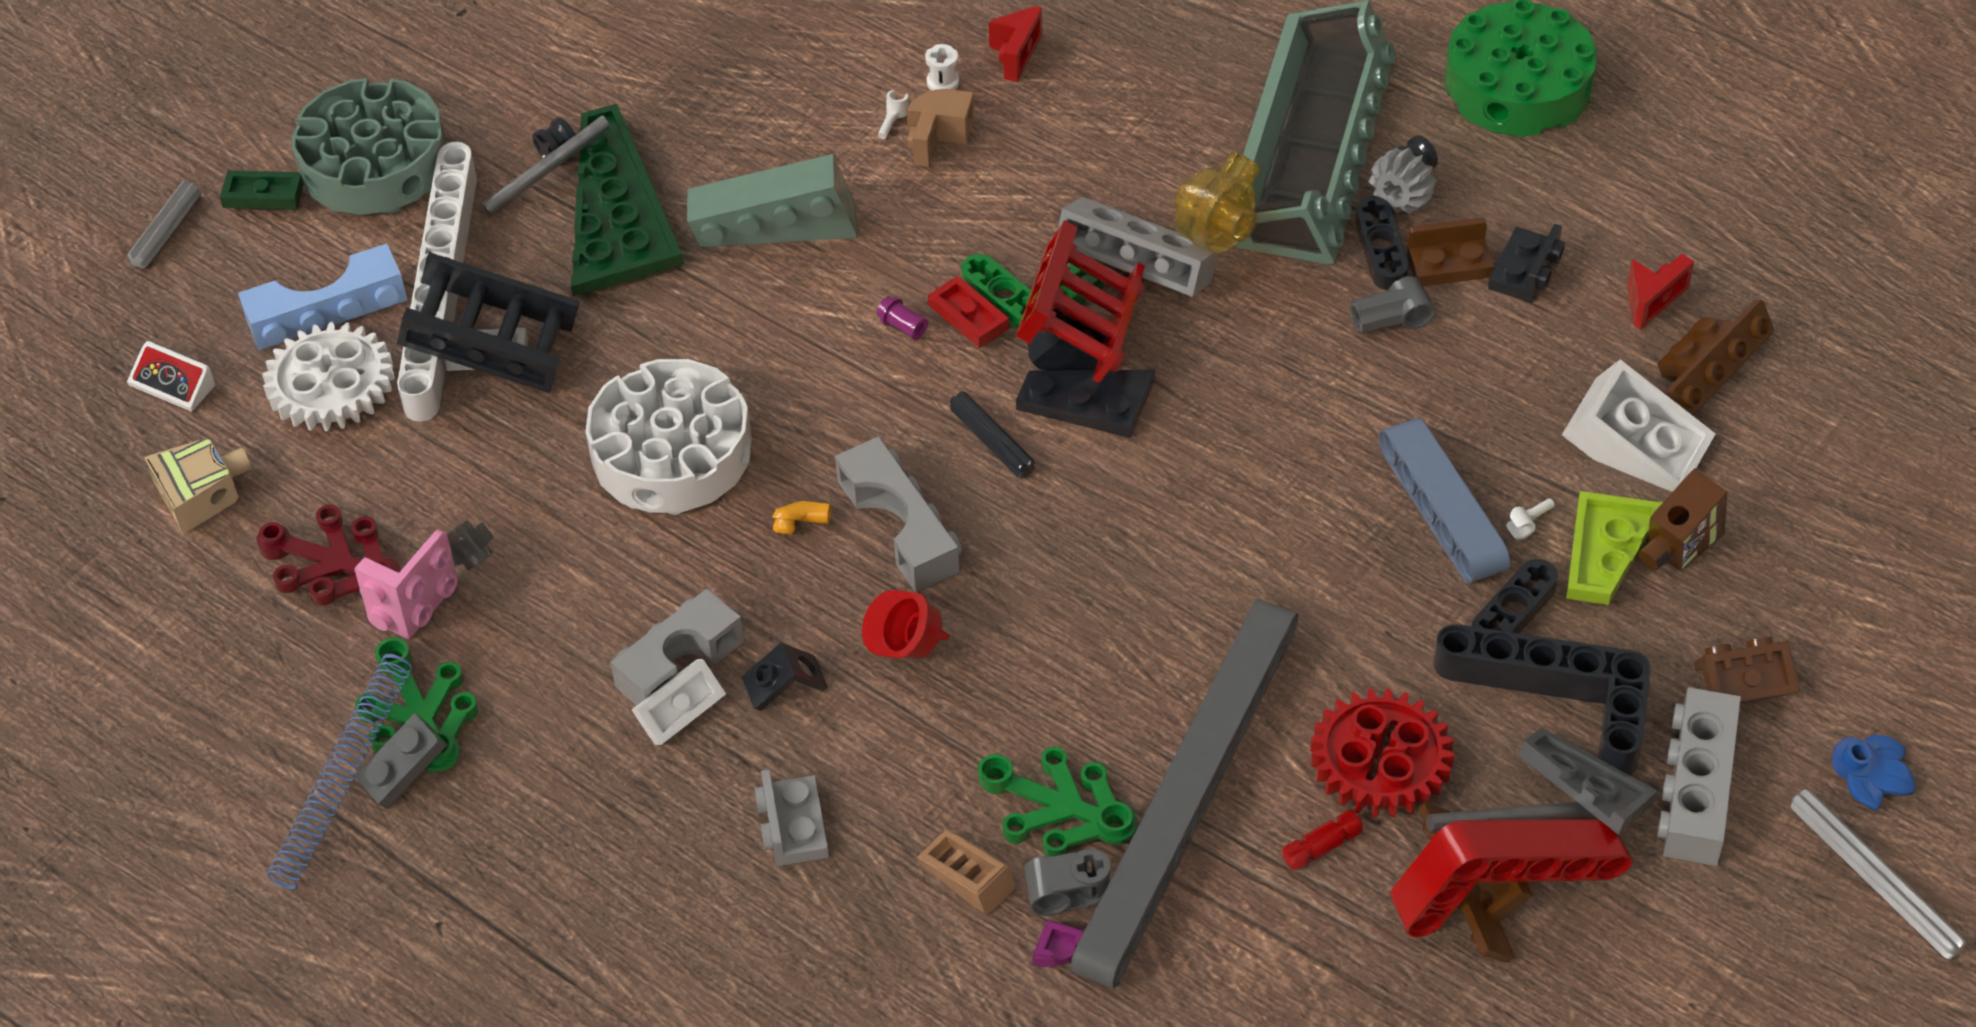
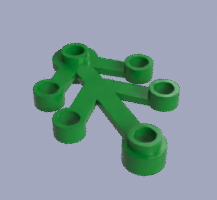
M386 638L375 649L378 665L382 663V658L385 654H394L402 657L410 664L412 662L409 646L402 638ZM385 658L388 663L399 665L406 671H409V665L399 659L394 660L396 658ZM452 661L444 662L437 667L436 679L424 700L411 672H409V677L404 678L405 684L400 685L402 687L400 693L407 707L398 704L389 705L391 711L386 712L387 718L384 719L404 725L416 713L423 717L442 738L447 746L441 751L443 753L439 754L425 768V770L430 772L446 771L457 763L460 757V747L456 737L464 722L474 719L478 714V706L474 695L468 692L458 693L451 699V712L441 729L437 730L434 719L449 691L459 688L463 683L461 667ZM383 664L380 666V669H386ZM385 664L386 667L391 671L401 676H407L406 673L394 670L393 668ZM383 671L384 673L393 676L396 682L403 683V680L400 677L395 676L390 672ZM447 674H455L452 678H444ZM361 695V696L356 700V702H355V709H356V706H357L358 704H360V699H361L362 697H364V695ZM365 698L362 700V703H368ZM367 698L373 705L383 710H389L385 704L375 699ZM361 705L358 707V710L364 709ZM462 705H470V707L467 709H458ZM376 708L369 710L380 717H385V714ZM360 712L365 718L371 720L372 722L379 720L377 717L369 713ZM360 719L362 722L370 723V722H368V721H365V720H363V719ZM381 725L379 726L380 731L374 732L377 736L375 739H371L374 752L377 753L388 742V740L377 742L380 738L389 737L390 739L395 734L391 726ZM370 732L369 737H374V734Z
M1049 747L1041 755L1042 771L1052 777L1057 791L1013 774L1011 761L1003 755H988L978 764V782L988 793L1001 794L1008 791L1046 806L1045 808L1025 814L1012 813L1004 818L1002 822L1003 837L1010 843H1022L1028 838L1029 831L1072 818L1086 822V824L1066 831L1060 829L1047 831L1042 839L1045 856L1068 854L1070 847L1096 839L1113 845L1123 844L1132 839L1137 830V817L1135 813L1125 803L1115 801L1107 783V770L1101 763L1090 762L1081 769V785L1086 791L1093 792L1098 807L1081 800L1067 767V754L1060 747ZM1051 759H1058L1061 761L1059 764L1056 765L1048 763V761ZM1091 774H1096L1101 778L1090 780L1087 777ZM993 776L1001 777V779L993 780L990 778ZM1113 823H1117V824H1120L1121 826H1120V827H1110L1109 825H1110V824H1113ZM1013 825L1023 827L1022 830L1016 832L1011 831L1009 828ZM1053 841H1059L1063 843V845L1054 848L1051 847L1049 843Z

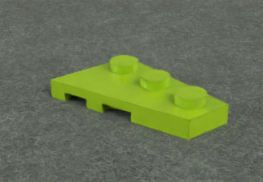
M1580 491L1566 599L1609 605L1649 535L1650 517L1663 502Z

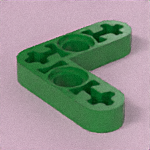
M983 254L968 256L961 264L962 280L1009 318V324L1018 331L1031 289L991 257ZM1071 264L1068 265L1071 267L1070 272L1080 278L1082 275H1085L1082 279L1101 290L1105 287V283ZM1060 287L1070 295L1069 298L1082 305L1087 301V299L1068 288ZM1000 290L1014 292L1012 297L1006 299L998 298L994 294Z

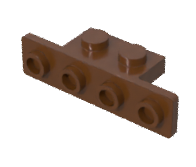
M1754 300L1734 321L1720 320L1712 317L1702 318L1657 363L1662 377L1677 378L1667 389L1668 397L1692 416L1773 334L1774 328L1763 300Z
M1425 802L1418 807V810L1424 821L1423 831L1428 839L1431 840L1437 832H1429L1426 823L1427 816L1429 814L1450 813V811ZM1478 882L1457 907L1466 917L1473 933L1471 940L1474 947L1483 956L1505 963L1515 958L1500 920L1533 896L1527 882Z

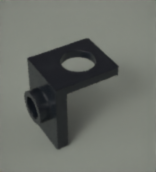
M782 642L742 676L753 708L760 711L795 681L822 692L828 688L816 657ZM798 660L803 662L809 668V670L812 673V676L808 675L801 668Z

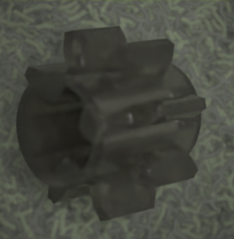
M467 519L447 533L455 567L463 564L470 571L493 553L487 544L495 537L483 522L473 527Z

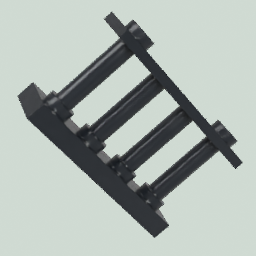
M428 252L421 283L429 285L430 288L421 311L406 307L396 344L550 393L561 358L550 353L559 328L572 331L580 301ZM445 291L468 298L459 324L436 317ZM483 303L506 310L497 336L474 329ZM521 316L544 323L535 349L512 342Z

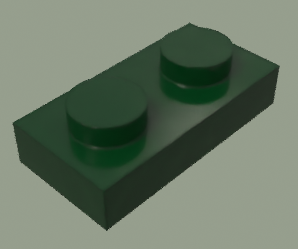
M228 170L220 194V200L223 208L297 210L304 184L299 172Z

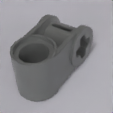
M1086 849L1080 852L1057 856H1041L1029 861L1024 866V876L1032 912L1040 916H1053L1065 911L1097 907L1111 881L1109 877L1111 863L1108 856L1096 849ZM1087 861H1091L1092 870H1087ZM1096 886L1097 894L1092 895V887Z

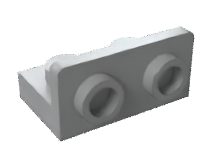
M770 769L761 770L763 786L755 787L758 813L768 814L769 823L760 824L764 850H774L776 866L829 858L815 775L772 782Z

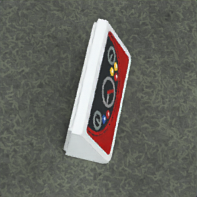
M146 341L141 348L127 380L129 386L191 412L215 386L209 366L150 341Z

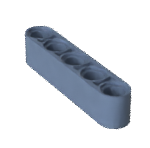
M1418 417L1379 431V444L1386 461L1464 581L1470 584L1509 570L1510 558L1503 540L1424 421Z

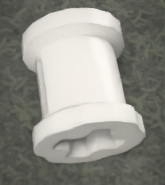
M938 44L928 49L925 54L926 64L930 67V72L927 75L928 88L931 91L937 89L955 90L958 88L959 74L955 71V65L958 62L957 50L946 44ZM942 55H945L944 63H942ZM941 75H943V83H940L939 80Z

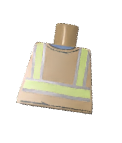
M205 438L144 457L154 485L183 534L234 504L238 499V494L232 478L252 470L249 459L242 447L220 457L211 440Z

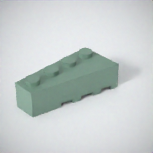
M833 154L687 189V222L700 247L858 238L856 203Z

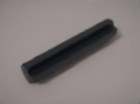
M960 391L956 396H952L950 399V410L1018 478H1025L1034 471V459L968 393Z

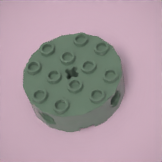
M368 78L354 79L324 90L302 108L296 119L297 127L292 136V151L296 166L310 196L334 212L356 215L383 212L395 213L403 206L417 201L424 194L431 192L439 149L447 144L440 111L429 94L407 81L390 79L389 83H369Z

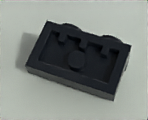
M1554 224L1548 236L1515 227L1489 277L1488 289L1532 303L1538 290H1545L1552 274V263L1559 264L1566 244L1560 240L1562 226Z

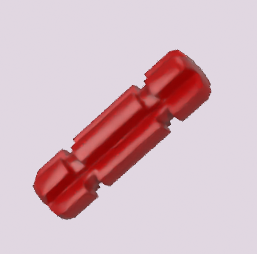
M1347 810L1336 817V822L1329 820L1301 836L1303 841L1300 842L1296 839L1282 848L1284 862L1287 863L1291 870H1298L1309 863L1308 858L1315 860L1342 845L1343 838L1350 840L1361 834L1363 823L1355 811Z

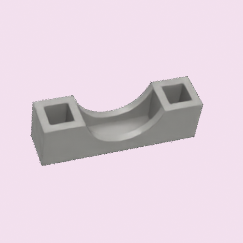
M876 437L835 456L837 481L856 509H884L896 514L904 521V528L894 538L896 566L915 592H919L960 573L959 554L962 553V548L957 536L953 531L947 532L945 530L938 510L932 503L927 504L924 501L916 479L913 476H906L902 470L901 461L894 449L888 450L880 438Z

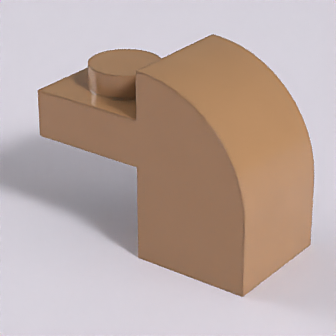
M937 89L919 95L910 103L907 108L908 149H913L914 165L929 167L937 141L967 145L975 120L973 92Z

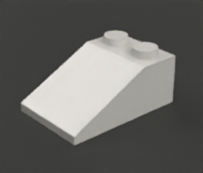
M1620 359L1594 380L1562 436L1593 460L1673 492L1694 468H1697L1715 433Z

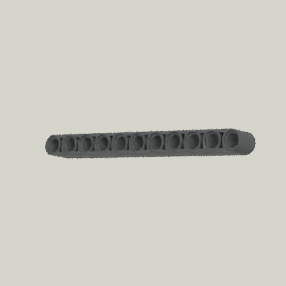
M1260 599L1255 600L1075 949L1070 967L1071 973L1111 989H1115L1118 986L1294 636L1299 618L1298 612Z

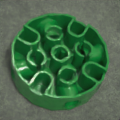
M1515 0L1491 4L1467 14L1451 32L1447 51L1444 86L1447 95L1451 96L1452 100L1459 105L1458 111L1469 122L1499 134L1521 137L1540 135L1541 129L1552 128L1557 125L1563 128L1575 122L1590 103L1598 51L1590 32L1565 9L1533 3L1530 0Z

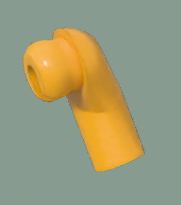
M797 501L777 508L772 518H775L773 530L775 533L792 535L795 531V521L829 524L831 504Z

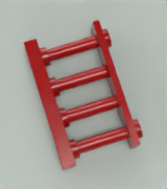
M1064 220L1045 247L1016 337L1030 344L1039 331L1044 334L1047 331L1098 359L1092 380L1100 383L1108 371L1116 372L1125 357L1126 352L1121 350L1133 306L1145 287V284L1141 282L1145 266L1138 262L1127 278L1077 250L1078 245L1074 244L1073 241L1078 227ZM1070 263L1117 290V298L1070 272L1071 267L1067 265ZM1064 286L1112 314L1110 321L1065 296L1063 289L1060 287ZM1056 308L1105 336L1103 344L1055 317L1056 312L1052 310Z

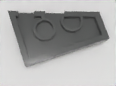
M1542 727L1524 741L1518 755L1618 835L1652 805L1658 792L1656 789Z

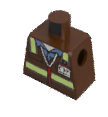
M1694 468L1650 517L1649 543L1639 552L1641 561L1648 568L1655 571L1666 561L1677 569L1686 568L1725 534L1728 492Z

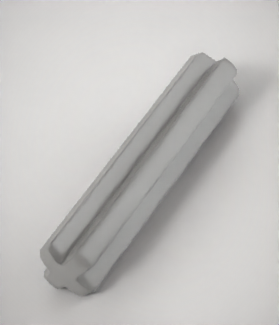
M187 180L182 181L127 254L133 267L147 268L200 197L201 192L198 190L199 186L196 183H191Z

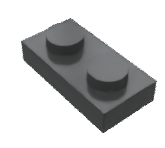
M414 713L355 775V778L379 805L388 809L441 753L447 744L423 717Z

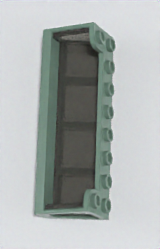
M1369 0L1287 15L1222 219L1236 248L1323 264H1334L1336 262L1339 248L1344 242L1343 233L1347 220L1351 217L1353 198L1359 190L1361 170L1367 161L1366 153L1369 142L1374 137V125L1377 114L1381 112L1383 93L1389 84L1388 76L1391 65L1396 60L1395 47L1391 41L1388 42L1383 31L1381 17L1379 14H1375Z

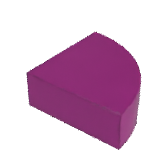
M1047 920L1033 953L1032 965L1055 967L1071 962L1075 949L1085 930Z

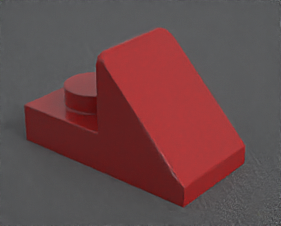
M1033 6L989 22V46L991 49L1000 51L999 62L1003 63L1004 79L1018 82L1043 35L1042 7Z
M1681 254L1670 264H1663L1656 273L1636 260L1631 261L1627 290L1633 323L1636 328L1641 330L1689 289L1695 261Z

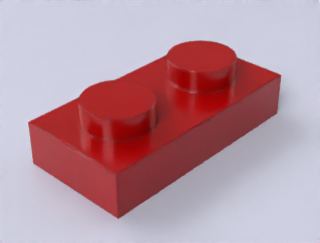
M958 275L928 294V305L979 349L1009 329V318Z

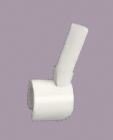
M894 90L887 93V114L878 132L879 138L885 139L896 119L907 116L908 94H905V97L901 100H895Z
M1547 499L1526 511L1523 507H1515L1510 513L1512 521H1509L1506 525L1512 536L1516 540H1522L1530 536L1536 527L1533 520L1554 508L1553 500Z

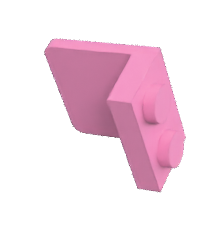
M436 530L399 573L366 557L354 568L369 622L379 630H390L409 640L420 627H424L429 622L433 611L442 600L453 594L458 582L447 533L441 530Z

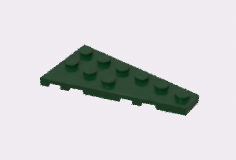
M617 104L581 113L580 131L600 116L606 118L611 128L580 150L574 224L575 245L572 256L573 276H571L573 297L684 265L681 250Z

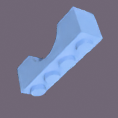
M387 243L350 255L345 273L336 282L325 288L314 291H295L282 286L277 281H272L238 293L246 321L258 350L280 344L286 338H297V331L299 330L306 334L312 333L313 325H317L321 330L327 328L330 322L336 325L407 301L401 273Z

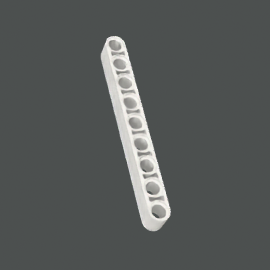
M462 142L448 143L441 147L437 154L410 309L421 311L430 288L429 285L421 283L428 252L464 263L477 176L471 149ZM445 291L436 317L454 322L458 299L457 294ZM403 347L397 384L404 413L413 421H427L433 418L440 409L446 373L444 359Z

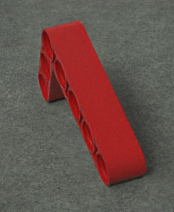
M1460 820L1447 824L1434 835L1392 888L1390 898L1407 934L1410 937L1418 938L1438 930L1478 882L1610 880L1625 873L1631 867L1633 859L1620 835L1601 820Z

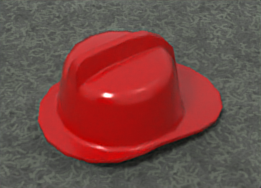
M885 591L877 596L869 605L863 618L861 631L863 643L868 651L878 656L898 659L927 657L934 650L939 640H948L949 635L942 630V616L939 610L929 604L924 595L917 592Z

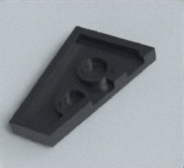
M1095 370L1028 371L1016 398V410L1131 438L1154 384L1155 370H1116L1114 373L1108 371L1100 383L1092 380Z

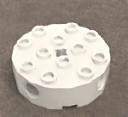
M656 359L640 364L639 371L629 373L622 379L617 375L604 384L588 407L585 433L591 463L599 483L620 503L630 508H637L649 513L677 515L684 511L710 504L737 484L750 463L752 435L747 404L742 393L740 394L738 389L730 384L729 377L716 367L690 359Z

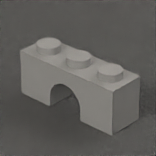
M706 588L695 598L686 600L680 609L666 620L655 624L645 636L632 646L622 649L616 655L615 659L610 662L615 687L637 706L678 674L677 667L672 663L676 658L688 654L698 655L714 666L744 643L741 616Z

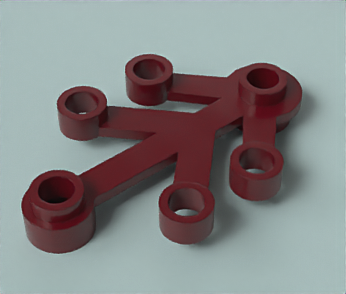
M332 504L324 505L316 512L318 526L326 533L331 549L291 536L285 526L276 522L263 525L256 538L260 553L266 559L278 560L290 553L317 563L298 570L292 565H282L274 571L273 580L277 590L282 593L294 592L299 586L310 583L309 592L312 601L319 606L331 604L337 598L360 591L354 568L361 562V559L351 556L341 528L343 519L340 509ZM368 516L357 518L352 523L351 529L355 541L362 544L366 558L399 573L401 571L399 564L391 558L383 557L377 541L379 533L375 520ZM328 517H334L331 520H325ZM363 529H370L367 532H360ZM343 572L354 575L335 583L330 578H327ZM286 577H292L288 581H281ZM328 589L325 593H318L320 590Z

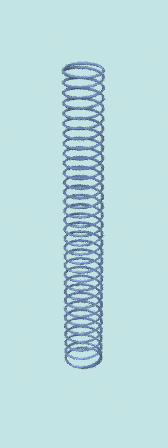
M385 654L383 656L382 663L378 665L379 670L375 671V676L371 678V683L367 686L368 690L364 692V697L360 699V704L356 706L357 710L353 712V717L349 719V724L345 727L346 731L342 733V738L338 740V745L334 747L335 752L331 753V759L327 760V766L323 767V773L319 775L320 780L316 781V787L312 788V794L308 795V801L304 803L305 808L300 810L301 815L296 818L297 822L293 824V829L289 831V837L285 838L286 844L281 846L282 851L277 853L278 858L273 860L274 865L267 872V876L274 883L288 889L298 887L294 880H301V876L298 873H304L305 869L303 866L309 865L307 859L313 858L310 851H317L314 844L321 843L318 837H324L322 830L328 829L326 823L332 822L330 816L336 815L334 809L339 808L337 802L343 801L341 795L347 794L345 788L351 787L349 781L354 780L352 774L358 773L356 767L362 766L360 760H364V753L369 752L367 746H372L373 742L371 739L377 737L374 732H379V726L384 725L382 719L387 718L386 712L391 711L389 705L395 704L393 698L398 697L397 692L402 691L400 685L405 684L404 678H408V673L412 671L410 663L402 657L394 654ZM385 658L399 659L408 664L410 670L406 671L399 665L388 663ZM383 664L386 669H380V666ZM385 664H387L388 666H390V667L393 668L394 670H397V671H399V672L406 673L407 676H401V675H399V674H397V673L391 671L390 669H388V668L386 667ZM379 671L382 676H376L377 672ZM381 671H387L400 677L403 683H398L386 677ZM376 678L379 683H373V679ZM378 678H384L397 684L400 690H395L383 684ZM374 684L381 685L389 690H392L396 694V696H389L388 694L381 692L379 689L375 687ZM372 685L376 690H369V686ZM370 691L389 697L393 703H386L378 699ZM366 692H369L371 696H365ZM365 698L368 703H362V700ZM367 698L375 699L385 704L389 710H383L373 705ZM361 705L364 710H358V707ZM363 705H369L382 711L385 717H380L370 712ZM358 712L361 717H355L354 715ZM360 712H366L381 720L382 724L372 722ZM356 718L374 724L378 730H371L363 726ZM354 719L357 724H351V720ZM352 725L359 726L370 731L374 734V737L365 736L364 734L358 732ZM351 726L354 731H347V727ZM348 732L365 737L371 744H365L356 740ZM345 733H347L350 738H344L343 736ZM343 739L347 745H340V741ZM345 739L358 742L359 744L363 745L367 749V751H362L351 746ZM339 746L343 752L336 751V748ZM341 746L358 751L363 755V758L349 754ZM336 753L340 759L332 758L333 754ZM338 753L345 754L356 759L360 763V765H355L344 760L342 757L339 756ZM332 760L336 766L329 765V761ZM334 760L347 763L348 765L352 766L356 770V772H351L342 768ZM328 767L332 773L325 772V768ZM330 767L347 772L352 776V779L342 777ZM324 774L329 780L321 779V776ZM327 774L343 779L349 786L333 781ZM321 781L325 787L317 786V783ZM323 781L341 787L345 793L331 789ZM317 788L321 794H314V789ZM319 788L326 789L337 794L341 798V800H336L334 798L329 797L328 795L323 793ZM313 795L317 801H310V796ZM315 795L322 796L333 801L337 804V807L327 805L326 803L318 799ZM312 802L321 804L333 811L334 814H329L318 809L316 806L312 804ZM310 803L314 808H306V804ZM306 810L310 815H303L302 811ZM309 810H314L325 815L330 819V821H325L314 816ZM302 817L307 823L299 822L298 819ZM305 817H309L321 822L326 826V828H321L312 824ZM298 824L303 830L295 829L294 827ZM301 824H305L317 829L322 833V835H317L308 831ZM294 831L299 837L291 836V832ZM297 831L307 833L319 842L310 841L301 836ZM290 838L295 844H287V839ZM293 838L309 843L315 850L300 845ZM287 845L291 851H284L283 847ZM290 846H295L306 851L311 855V857H307L296 852ZM283 853L288 859L280 858L279 854ZM286 853H290L302 858L307 862V864L297 862L296 860L289 857ZM279 860L284 866L276 865L275 861ZM282 860L289 861L298 865L300 868L303 869V871H298L296 869L291 868ZM275 867L278 871H273L271 869ZM278 867L295 873L299 876V879L285 874ZM272 872L287 877L295 886L281 881ZM269 873H271V875H272L277 881H275L273 878H271L270 875H269Z

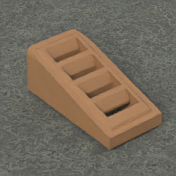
M948 828L916 857L919 864L970 905L986 915H989L1016 887L1007 864ZM952 849H955L956 852L944 863H942L941 860ZM968 860L958 871H955L964 861ZM981 870V872L971 881L970 879Z

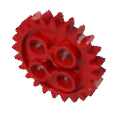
M1369 688L1367 699L1362 700L1358 694L1352 692L1349 705L1340 699L1335 700V711L1327 709L1323 711L1322 722L1315 723L1314 736L1311 737V767L1317 768L1316 781H1326L1325 793L1327 795L1340 792L1339 805L1342 806L1350 800L1355 801V813L1358 814L1366 805L1371 806L1373 817H1378L1381 808H1387L1392 818L1396 817L1398 806H1403L1410 814L1414 813L1415 800L1421 804L1425 802L1430 803L1431 793L1438 796L1442 794L1443 782H1449L1451 768H1453L1455 753L1452 752L1454 740L1453 737L1447 736V723L1437 724L1438 711L1433 710L1423 713L1425 701L1422 699L1414 705L1408 704L1409 697L1407 692H1404L1398 700L1393 699L1391 689L1389 688L1384 692L1383 698H1377L1374 690ZM1395 724L1396 726L1390 736V744L1384 748L1377 774L1374 780L1369 781L1368 778L1374 769V760L1381 754L1389 726ZM1390 775H1398V776H1400V777L1397 778V777H1392V776H1390Z

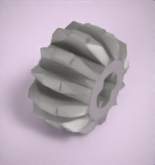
M1394 148L1383 157L1381 156L1371 169L1373 173L1368 181L1376 187L1373 195L1385 199L1392 206L1396 214L1401 211L1411 214L1422 205H1425L1432 198L1433 188L1437 182V179L1430 175L1433 166L1425 165L1422 162L1423 155L1415 157L1410 148L1402 151Z

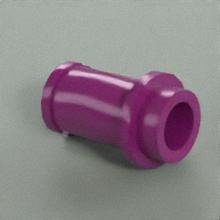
M888 296L878 306L877 316L883 325L888 326L891 324L914 341L918 340L927 329L928 320L904 306L902 299L898 297L892 298Z

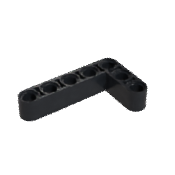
M1459 624L1445 626L1439 631L1435 647L1434 669L1444 679L1604 704L1598 758L1628 775L1635 772L1644 736L1651 670L1650 663L1644 655L1632 650Z

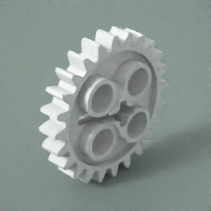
M330 322L326 331H321L317 325H313L312 334L310 335L299 330L297 331L299 340L295 342L291 339H284L286 350L274 349L273 353L276 360L266 361L268 371L263 373L265 382L263 387L272 410H278L282 420L291 417L294 427L305 421L309 431L317 423H322L324 431H328L332 422H337L341 429L345 428L346 419L348 418L353 419L357 423L361 422L359 413L364 411L368 414H373L372 403L384 404L383 393L392 391L390 381L395 379L393 362L390 352H387L385 342H378L376 333L366 336L363 326L351 332L349 323H345L340 330H335L333 322Z

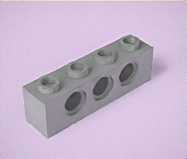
M1080 197L1062 208L1058 228L1064 220L1078 227L1073 243L1078 245L1077 250L1087 256L1129 273L1132 272L1139 262L1145 266L1142 278L1191 297L1211 284L1220 248L1085 197Z
M1688 687L1684 704L1675 703L1671 729L1679 730L1678 739L1671 738L1667 755V764L1675 766L1674 774H1666L1662 793V801H1668L1670 805L1669 812L1661 811L1657 830V837L1665 839L1664 857L1714 866L1718 865L1725 835L1741 696Z

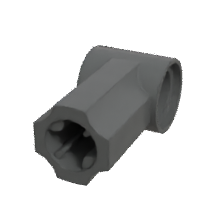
M1413 276L1397 280L1386 292L1350 301V312L1357 333H1366L1400 323L1406 328L1416 329L1425 326L1435 315V308L1422 283L1417 277Z

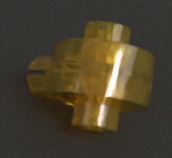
M1231 151L1221 169L1215 166L1204 168L1193 178L1186 180L1179 187L1174 200L1176 207L1175 227L1179 235L1216 254L1225 252L1237 242L1248 238L1257 220V214L1254 210L1256 198L1252 183L1261 171V167L1246 156L1240 155L1236 151Z

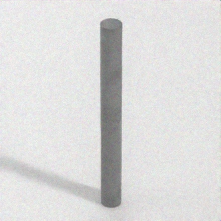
M600 116L484 201L482 206L491 216L610 129L609 122L604 116Z
M1578 802L1429 814L1426 823L1429 832H1438L1447 824L1460 820H1487L1488 818L1492 820L1594 819L1596 817Z

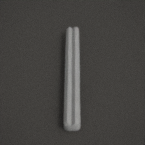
M1804 789L1792 799L1791 809L1944 958L1950 960L1964 949L1966 940L1811 790Z

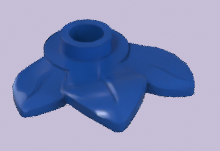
M1871 735L1863 741L1854 737H1846L1835 745L1832 753V766L1839 776L1847 780L1848 790L1851 795L1864 806L1875 811L1881 804L1883 793L1908 796L1916 791L1912 772L1900 761L1906 754V748L1895 739L1884 735Z

